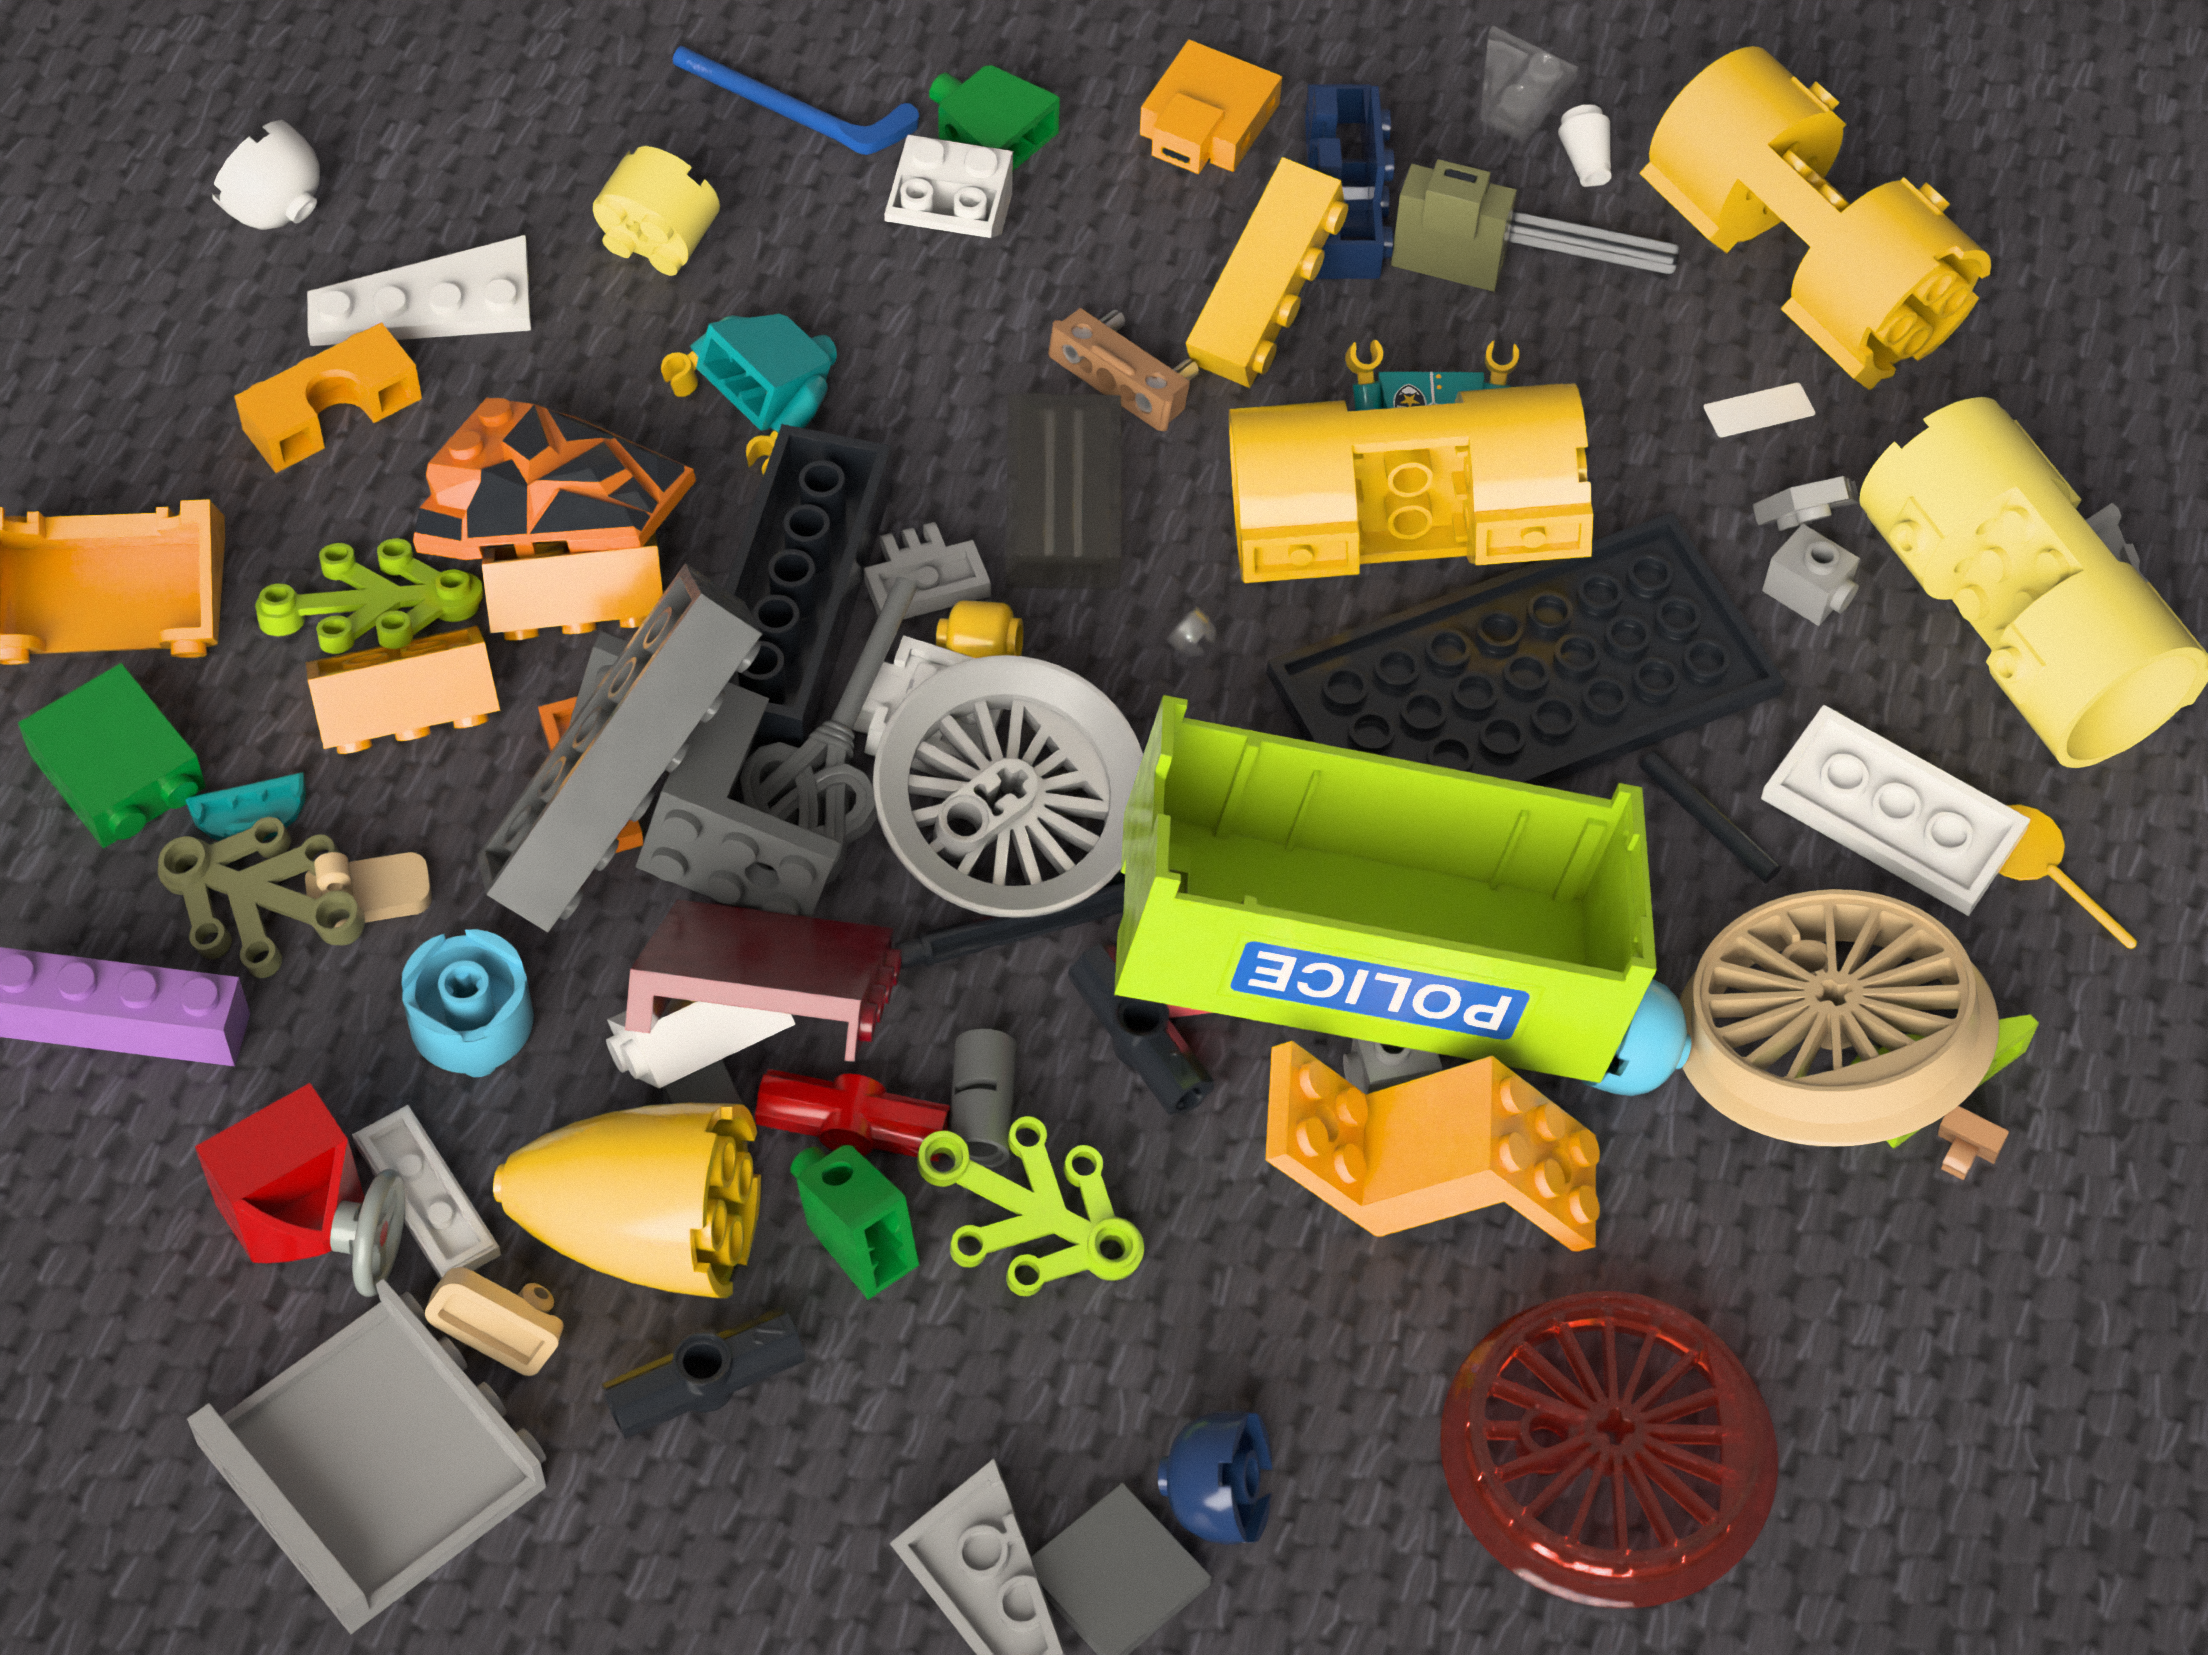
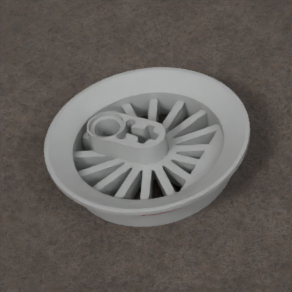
M1003 655L976 658L950 666L926 679L900 703L890 717L882 733L874 762V803L881 828L893 852L905 868L935 894L962 908L991 916L1021 918L1046 915L1067 909L1084 901L1103 888L1121 870L1124 811L1143 757V752L1134 731L1118 707L1096 686L1078 674L1044 660L1023 656ZM989 710H1011L1006 758H1003ZM973 713L987 758L955 721L956 719ZM1024 718L1036 735L1020 760L1018 757L1022 720ZM940 730L967 764L926 741ZM1045 744L1053 754L1037 766L1032 767ZM917 758L955 780L909 774L914 759ZM1062 766L1069 772L1047 778ZM1000 788L1006 795L995 803L992 811L991 806L994 804ZM1082 788L1091 799L1058 794ZM1013 790H1015L1016 792H1018V793H1019L1018 799H1017V797H1016L1015 795H1013V794L1010 793V792H1012ZM909 794L945 798V801L942 804L911 811ZM1059 814L1104 820L1101 836L1099 837ZM962 818L972 823L977 832L970 836H961L955 834L947 823L953 819ZM935 824L932 833L933 842L928 844L919 828ZM1048 831L1088 852V854L1075 865ZM1010 833L1026 881L1024 886H1005ZM1029 838L1060 874L1059 876L1042 882ZM997 839L992 884L968 876L983 849ZM942 855L948 860L961 862L956 870L939 856Z

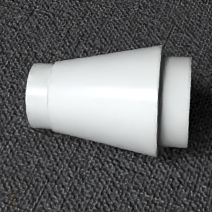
M1581 105L1574 107L1562 116V125L1558 131L1559 137L1580 179L1581 185L1584 187L1604 185L1611 179L1610 120L1607 116L1603 115L1601 108L1598 106Z

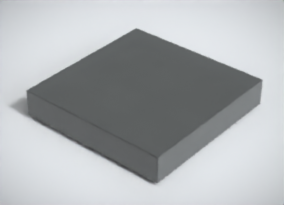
M1123 1483L1031 1557L1046 1599L1097 1655H1128L1211 1584V1576Z

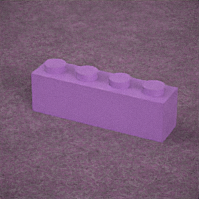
M0 947V1037L227 1066L236 1065L250 1016L239 977Z

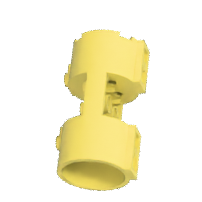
M1986 397L1970 398L1937 410L1923 419L1929 428L1914 437L1902 449L1894 441L1879 457L1862 485L1860 506L1926 593L1936 599H1952L1962 616L1972 624L1990 647L1992 652L1986 660V663L1989 665L1990 674L2060 764L2070 768L2086 767L2119 754L2157 730L2181 707L2195 702L2208 682V653L2150 582H2146L2132 565L2119 562L2076 510L2081 498L2017 420H2013L1994 399Z

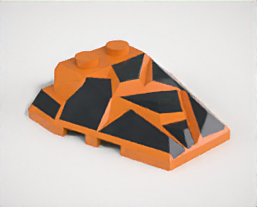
M486 398L428 463L426 477L431 495L419 508L413 543L417 553L462 560L483 559L484 549L487 546L514 544L517 556L536 555L537 552L535 542L567 540L570 553L638 549L645 545L695 483L696 477L693 468L576 416L555 412L536 404L508 401L504 398Z

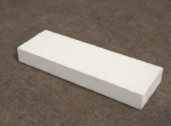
M408 1105L352 1134L354 1144L375 1177L385 1169L396 1170L401 1175L405 1186L404 1223L440 1280L452 1268L462 1267L473 1271L501 1255L499 1245Z

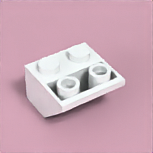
M907 135L886 207L885 221L988 238L1001 235L1012 196L1013 151Z

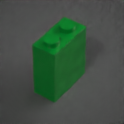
M122 663L18 722L29 755L103 849L119 839L125 840L135 836L143 829L147 822L169 809H177L187 805L185 799L196 796L199 791L206 788L197 755Z

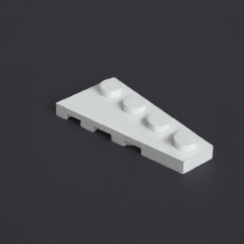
M526 236L515 237L307 291L308 337L310 346L339 344L351 335L363 332L381 322L396 340L531 330Z

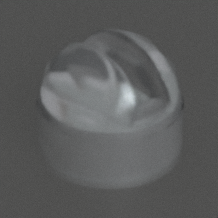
M1196 606L1178 623L1166 640L1183 655L1199 657L1206 653L1196 642L1203 636L1214 645L1217 632L1212 620Z

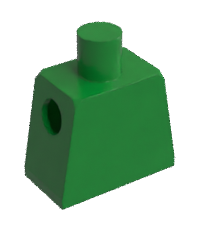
M983 66L964 83L951 74L944 72L935 79L930 88L929 98L939 105L938 128L940 140L1013 151L1012 172L1059 133L1060 98L995 66Z
M842 1145L827 1156L819 1147L813 1146L803 1150L795 1157L791 1164L790 1172L797 1179L809 1229L867 1300L919 1266L905 1195L852 1145Z

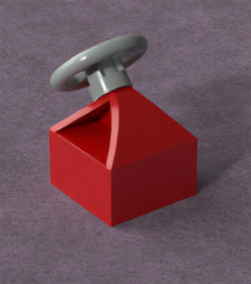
M311 1083L306 1084L195 1146L215 1205L252 1262H289L334 1251L353 1255V1280L357 1291L365 1297L377 1295L376 1283L383 1278L386 1282L388 1281L397 1257L404 1224L405 1186L403 1179L396 1170L385 1169L374 1178L364 1197L348 1139Z

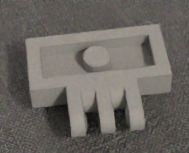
M935 522L923 525L926 543L920 544L913 527L902 530L901 535L905 547L903 549H898L892 533L881 535L880 544L886 562L864 568L865 584L877 615L879 616L897 577L909 579L918 586L903 619L953 607L958 601H976L991 597V582L974 541L970 540L946 547Z

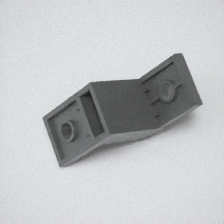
M600 632L593 646L569 724L573 722L629 642L605 632ZM727 682L722 689L725 692V697L720 708L708 722L699 721L686 739L690 744L685 757L677 768L669 773L635 868L651 873L662 880L676 883L711 897L723 904L739 908L812 917L841 843L731 800L769 698ZM755 862L765 863L776 871L765 870Z

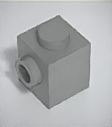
M1802 524L1771 558L1762 591L1820 626L1833 610L1841 614L1856 595L1859 585L1853 582L1860 558L1805 524Z
M1355 1038L1352 1041L1351 1053L1343 1055L1346 1080L1365 1094L1442 1071L1438 1053Z

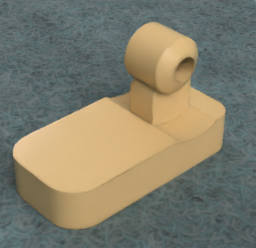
M330 852L316 858L314 862L316 876L309 871L305 875L307 896L318 899L331 891L347 892L354 897L365 915V922L419 914L424 912L432 902L427 864L425 859L417 853L408 852L348 862L346 855ZM349 918L340 920L339 922H337L335 927H340Z
M462 1267L452 1268L445 1273L432 1291L425 1310L426 1319L433 1327L526 1376L535 1375L557 1348L564 1328L563 1322L558 1317L548 1314L554 1306V1298L542 1285L536 1283L526 1284L520 1293L516 1295L474 1271Z

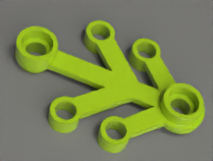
M388 539L378 546L377 555L380 570L388 575H401L416 585H396L356 563L354 550L350 545L333 543L325 546L319 553L323 575L331 580H341L357 590L299 595L289 585L272 584L260 592L259 598L255 603V609L260 629L272 636H285L298 631L305 623V615L354 612L347 618L344 616H329L318 623L316 630L319 646L324 652L338 654L349 650L357 638L374 626H376L380 645L389 649H398L407 646L413 640V635L437 618L449 622H458L472 617L478 611L479 603L483 598V588L479 578L471 573L456 569L439 572L413 558L411 544L404 539ZM403 607H414L408 613L397 611Z
M1024 1116L1017 1119L1011 1125L1008 1134L1009 1148L1013 1154L1022 1159L1032 1191L970 1160L967 1144L959 1135L953 1132H934L922 1142L918 1152L917 1166L921 1176L927 1182L940 1187L957 1183L1019 1215L984 1227L965 1225L957 1229L951 1239L950 1254L953 1260L960 1266L975 1267L984 1261L987 1253L1050 1234H1056L1075 1244V1246L1039 1259L1030 1254H1023L1013 1259L1006 1274L1007 1285L1012 1292L1020 1296H1031L1037 1293L1045 1282L1089 1270L1104 1280H1120L1128 1277L1138 1268L1144 1254L1143 1238L1134 1224L1126 1219L1115 1216L1101 1176L1103 1159L1095 1148L1088 1145H1080L1073 1148L1068 1153L1063 1167L1066 1179L1072 1185L1080 1187L1088 1221L1065 1208L1045 1148L1047 1131L1044 1124L1035 1117ZM1023 1128L1032 1129L1038 1135L1039 1142L1031 1147L1023 1146L1016 1139L1017 1131ZM938 1153H945L953 1159L954 1167L949 1171L940 1172L933 1168L930 1159ZM1078 1157H1086L1094 1164L1095 1171L1087 1176L1079 1175L1074 1171L1072 1161ZM967 1236L976 1238L981 1244V1251L974 1256L964 1255L958 1248V1241ZM1106 1240L1116 1241L1122 1247L1123 1255L1118 1259H1108L1102 1255L1100 1244ZM1020 1266H1030L1036 1271L1038 1280L1032 1285H1023L1015 1278L1014 1271Z

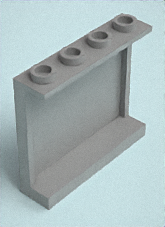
M384 1278L376 1283L381 1301L379 1304L220 1417L210 1403H208L187 1418L197 1445L350 1634L546 1488L541 1463L546 1460V1456L534 1437L525 1428L520 1429L516 1433L502 1418L507 1412L493 1389L485 1382H482L477 1387L463 1372L468 1367L457 1347L446 1336L437 1341L426 1329L425 1325L429 1322L426 1319L424 1310L416 1299L407 1291L398 1296Z

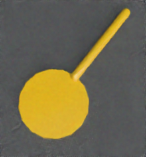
M2006 805L2031 820L2027 831L1999 873L2018 880H2034L2049 875L2127 948H2135L2137 945L2136 939L2057 867L2062 861L2065 844L2062 832L2054 821L2038 809L2024 805Z

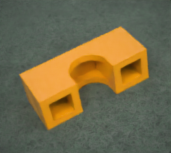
M382 322L363 332L355 333L345 341L313 357L305 358L297 365L265 381L255 383L247 390L234 396L243 431L275 473L325 449L318 414L326 407L340 403L353 404L364 410L372 422L375 423L422 399L416 364Z

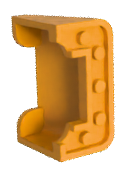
M211 500L180 501V511L177 516L169 507H156V513L44 517L37 511L27 512V517H5V509L0 507V664H26L30 662V654L171 649L172 657L198 658L206 656V647L218 645L225 549V516Z

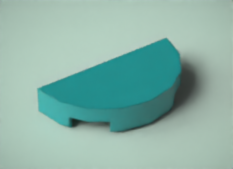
M302 772L192 796L185 799L195 825L210 838L221 841L252 828L258 820L264 817H275L287 828L297 819L305 803L306 781ZM278 832L268 834L264 840L277 836Z

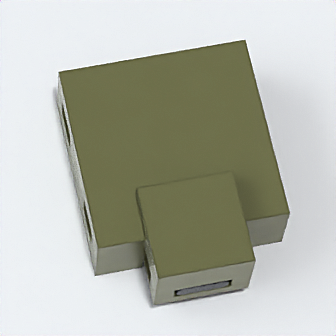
M1437 159L1434 169L1411 164L1400 193L1391 266L1494 292L1505 262L1517 190L1492 183L1489 186L1491 172Z

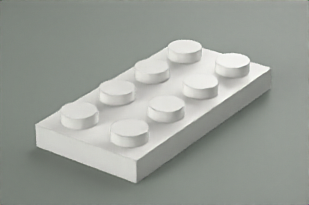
M1825 705L1821 707L1764 786L1761 797L1767 803L1967 916L1971 914L2027 831L2031 820Z

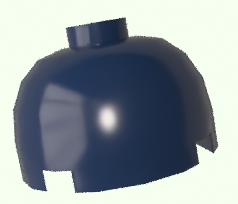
M1225 1410L1205 1414L1183 1427L1171 1445L1169 1456H1163L1160 1460L1158 1486L1161 1495L1169 1497L1172 1511L1181 1525L1205 1541L1225 1545L1255 1543L1259 1541L1266 1528L1272 1492L1257 1500L1260 1490V1469H1273L1269 1436L1262 1417L1257 1413L1243 1412L1241 1410Z

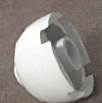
M283 120L273 121L263 126L270 134L258 143L250 136L244 140L226 160L214 182V185L222 192L220 195L212 194L213 200L229 215L249 227L266 230L284 226L291 220L294 223H300L310 215L317 204V199L313 196L319 186L320 165L315 151L302 135Z

